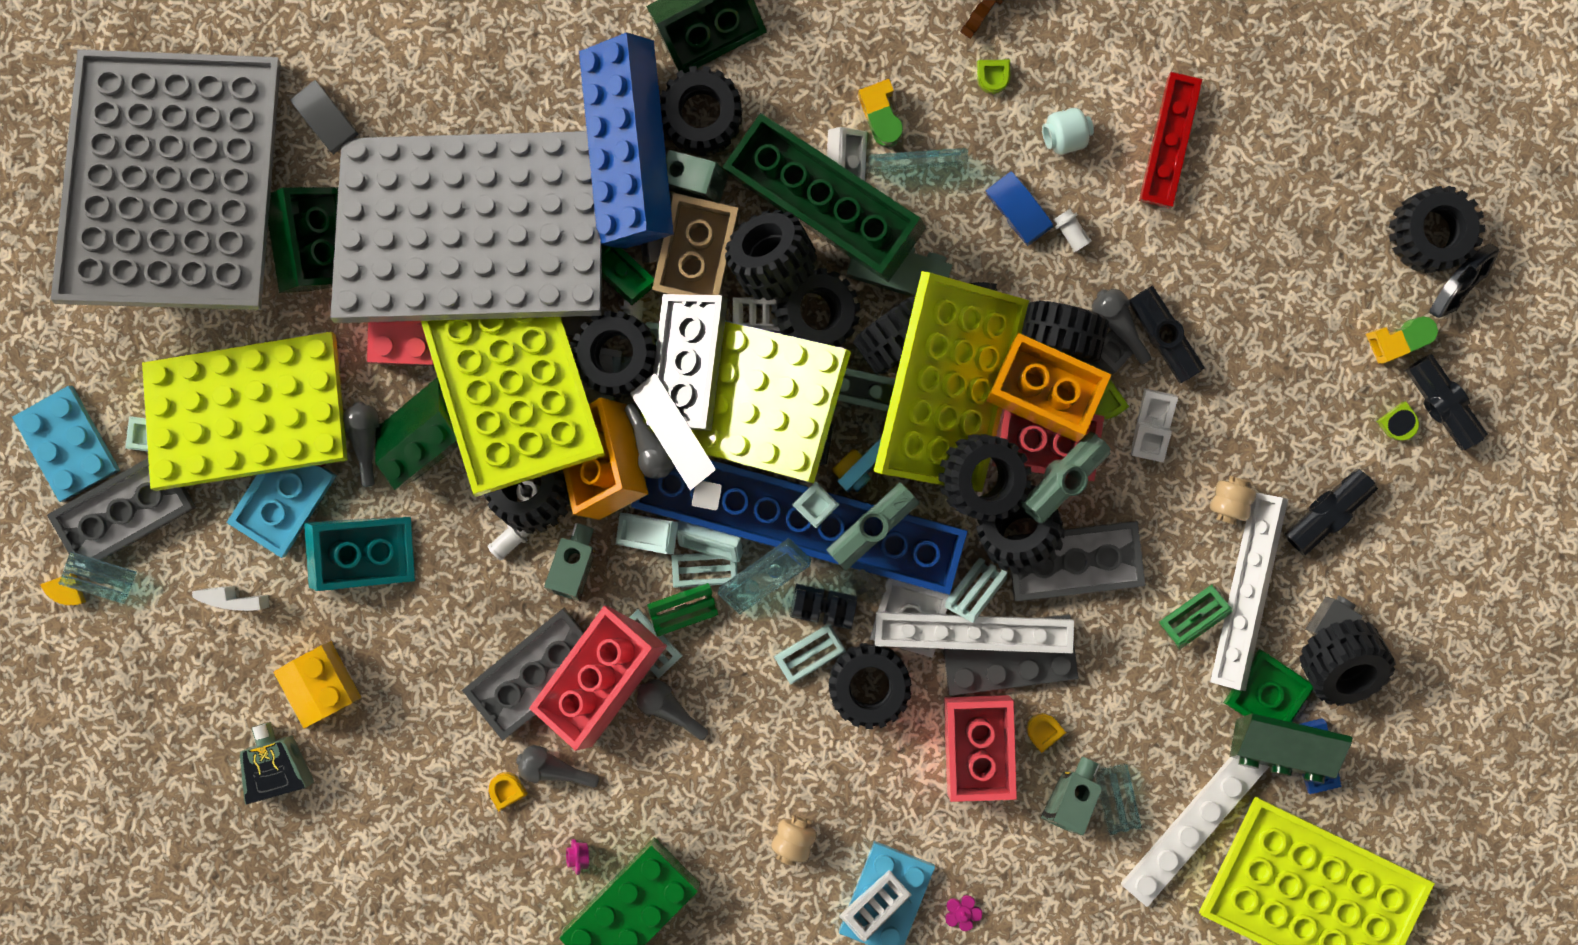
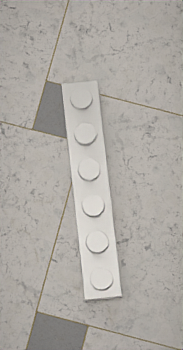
M1256 493V498L1251 505L1250 517L1246 520L1228 600L1233 613L1224 618L1211 683L1246 691L1288 499Z
M876 612L875 646L1073 653V619L978 616L975 622L972 623L960 615Z
M1230 757L1126 876L1121 885L1148 907L1270 766L1259 764V769L1248 768L1238 765L1239 759Z

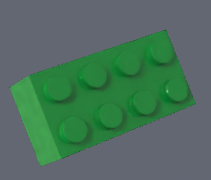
M654 837L563 929L559 939L565 945H646L698 892L700 882Z

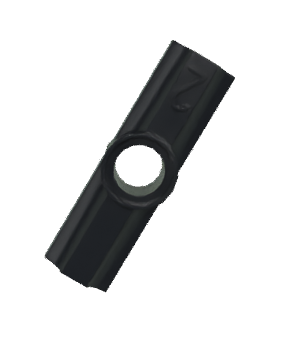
M1153 285L1129 299L1131 308L1148 333L1150 343L1154 348L1158 349L1179 383H1183L1205 369L1185 337L1183 326L1173 318ZM1162 326H1167L1172 330L1173 338L1170 343H1165L1160 339L1159 331Z
M1432 354L1419 359L1405 370L1425 398L1423 404L1431 417L1444 425L1460 450H1467L1485 439L1488 433L1469 408L1470 400L1466 392L1456 382L1450 381Z
M1355 469L1332 491L1329 490L1320 495L1309 506V512L1292 526L1284 536L1296 550L1306 556L1326 536L1339 531L1353 518L1352 513L1378 490L1375 482L1360 469Z

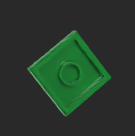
M1259 649L1252 660L1246 691L1232 689L1223 703L1243 716L1253 713L1292 722L1313 691V687L1309 681Z

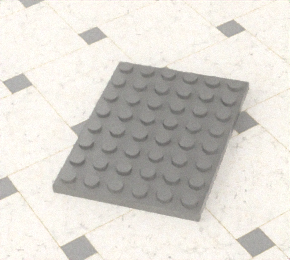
M77 50L51 301L54 304L261 310L281 67L278 57Z
M587 131L353 138L341 145L330 316L333 323L601 316L602 245L596 229Z

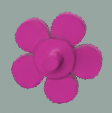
M963 896L961 904L958 899L952 898L946 904L949 913L946 914L945 920L951 927L959 923V928L962 931H969L973 928L972 920L979 921L982 918V910L974 906L975 900L972 896Z

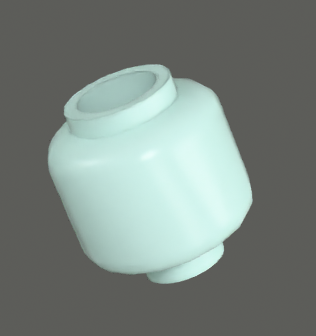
M1078 108L1054 112L1048 116L1046 123L1042 126L1045 145L1048 149H1053L1059 155L1084 149L1089 143L1090 135L1094 133L1091 118L1085 116Z

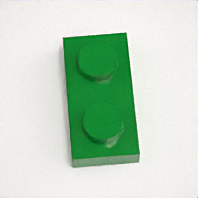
M602 245V278L630 305L635 304L652 290L654 278L622 248Z

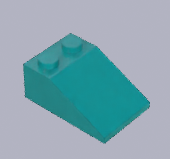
M411 517L304 523L309 588L315 591L415 581Z

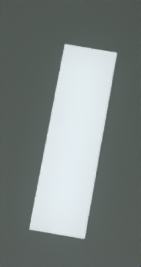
M655 373L630 393L690 490L716 470Z

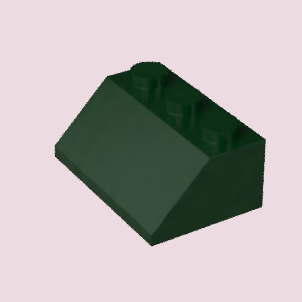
M657 0L646 6L678 72L683 70L684 73L690 71L689 67L696 66L698 68L767 33L754 0Z
M282 187L271 192L268 226L279 293L308 292L332 288L339 187Z
M438 377L381 423L380 428L376 430L375 463L394 490L418 479L458 447Z
M1252 713L1236 719L1229 757L1239 759L1238 765L1259 769V764L1272 767L1271 772L1274 774L1291 776L1292 772L1304 774L1305 781L1324 784L1325 779L1337 778L1352 744L1353 736Z

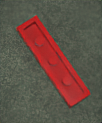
M1174 72L1168 74L1139 202L1165 208L1173 207L1203 79Z

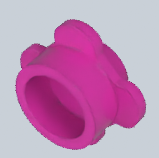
M571 839V847L566 848V863L568 868L572 867L576 875H580V870L589 868V850L587 843H578L575 839Z

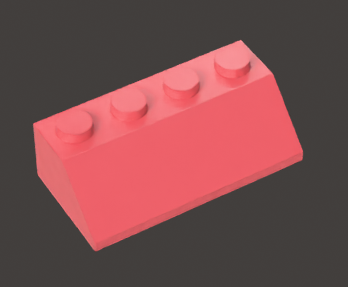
M603 606L529 709L575 751L591 748L667 645L644 625L609 606Z

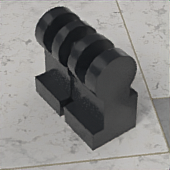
M796 583L790 610L791 618L818 623L820 613L824 612L823 624L852 629L857 595L829 590L828 598L825 600L823 599L824 589Z

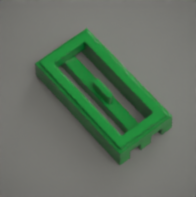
M709 583L647 604L657 637L718 615ZM705 596V599L696 601V602L691 603V604H688V605H687V604H683V603H686V602H689V601H692V600H695V599H697V598H700V597ZM675 607L674 610L657 615L658 612Z
M1211 584L1160 620L1159 624L1180 650L1233 613V611ZM1211 596L1215 599L1175 628L1170 626ZM1219 606L1222 607L1181 637L1178 636Z

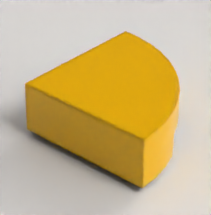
M75 572L40 584L44 593L59 604L78 605L86 603Z

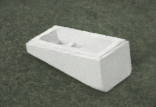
M733 297V323L769 332H779L778 325L773 326V324H769V306L776 304L777 300ZM743 306H749V323H743ZM756 306H763V324H756Z
M888 870L839 916L860 940L866 941L912 894ZM886 883L898 895L895 900L882 888ZM876 893L888 904L885 909L874 899L873 896ZM867 902L878 913L875 918L863 907ZM857 912L868 922L865 927L854 917Z

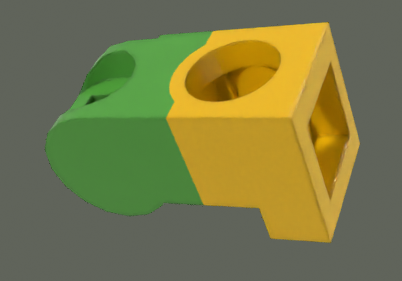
M890 79L883 80L858 91V98L876 143L883 147H892L897 144L903 130L900 119L893 115L887 99L892 97L894 92Z
M1423 316L1409 319L1402 325L1401 329L1389 333L1387 327H1383L1367 333L1366 336L1379 364L1392 361L1432 343L1437 337L1438 328L1434 320Z

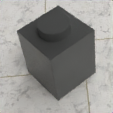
M1339 595L1337 599L1325 596L1305 630L1313 635H1317L1319 630L1329 627L1330 624L1342 623L1344 620L1349 619L1353 622L1357 619L1361 620L1363 616L1354 611L1356 605Z

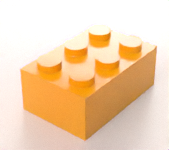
M1018 333L1009 348L986 401L1078 442L1085 436L1112 374Z
M602 397L590 403L589 406L605 456L563 469L573 515L597 520L648 495L644 474L638 466L639 454L632 425L625 412L627 404Z

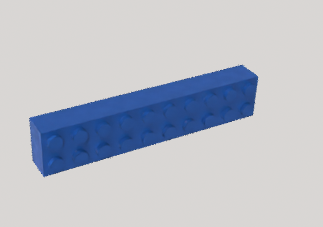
M713 460L710 461L716 470L703 481L722 486L717 510L692 506L694 488L692 490L689 489L676 466L664 478L651 479L644 475L648 495L631 504V507L836 564L838 562L826 549L859 520L862 514L874 506L870 503L827 492L839 506L815 528L792 505L809 488L808 486ZM908 514L850 568L950 595L967 531ZM877 517L868 518L863 526L865 533L871 536L877 535L882 529L880 519Z

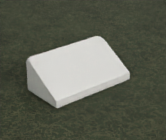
M845 127L829 129L827 157L865 181L868 131Z

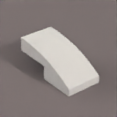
M1144 388L1133 438L1132 456L1164 463L1172 433L1170 427L1178 401L1177 395Z
M235 585L192 591L194 599L222 609L252 611L269 608L268 595L236 598Z

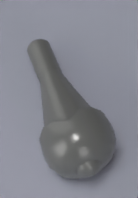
M1118 289L1099 291L1097 298L1093 301L1092 311L1101 314L1110 321L1108 328L1129 346L1140 364L1143 365L1150 361L1151 355L1139 339L1128 307L1131 303L1127 296Z
M356 402L352 407L347 408L343 412V422L359 462L361 485L369 487L375 484L372 459L376 430L380 428V418L374 407L365 405L363 402Z
M634 403L628 404L625 407V412L634 428L639 454L638 466L641 472L651 479L668 476L675 468L674 463L656 434L646 425L637 405Z
M652 679L639 686L636 703L641 712L648 717L654 715L681 726L699 740H704L707 737L708 730L689 716L671 693L672 689L668 684L659 679Z
M537 745L528 746L516 759L519 775L528 782L567 781L592 788L597 787L599 782L598 775L575 769L548 753L545 747Z

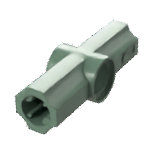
M1089 432L1062 460H1054L1047 466L1044 474L1045 478L1028 494L1025 502L1021 501L1023 509L1037 522L1043 524L1070 495H1079L1084 491L1088 483V476L1111 454L1110 447L1097 434Z
M899 482L870 510L862 514L859 520L826 550L846 571L919 505V501ZM870 517H877L882 522L881 531L874 536L866 534L863 527L864 522Z

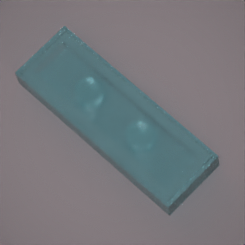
M957 148L871 154L868 158V173L966 166L968 162V149Z
M788 538L720 586L717 594L738 614H742L808 568L812 559Z

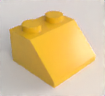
M332 641L318 646L274 671L303 729L362 698Z

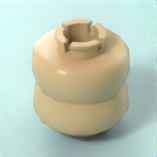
M1229 476L1228 482L1223 480L1217 482L1215 496L1210 503V510L1218 513L1217 520L1237 525V519L1243 521L1249 519L1251 505L1256 498V491L1247 488L1250 481Z
M792 815V819L784 818L779 822L777 835L771 842L772 850L778 854L777 860L787 865L796 866V862L804 863L809 859L811 846L817 838V832L810 827L811 821L798 815Z

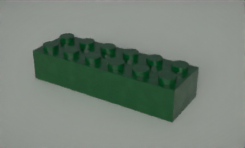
M762 113L758 115L723 166L733 179L784 213L787 211L792 213L804 227L886 282L890 281L926 230V226L919 216Z

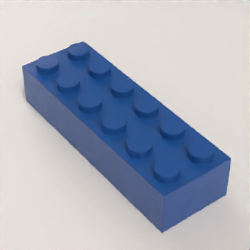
M626 32L579 51L596 229L601 239V245L623 249L674 235L654 40Z

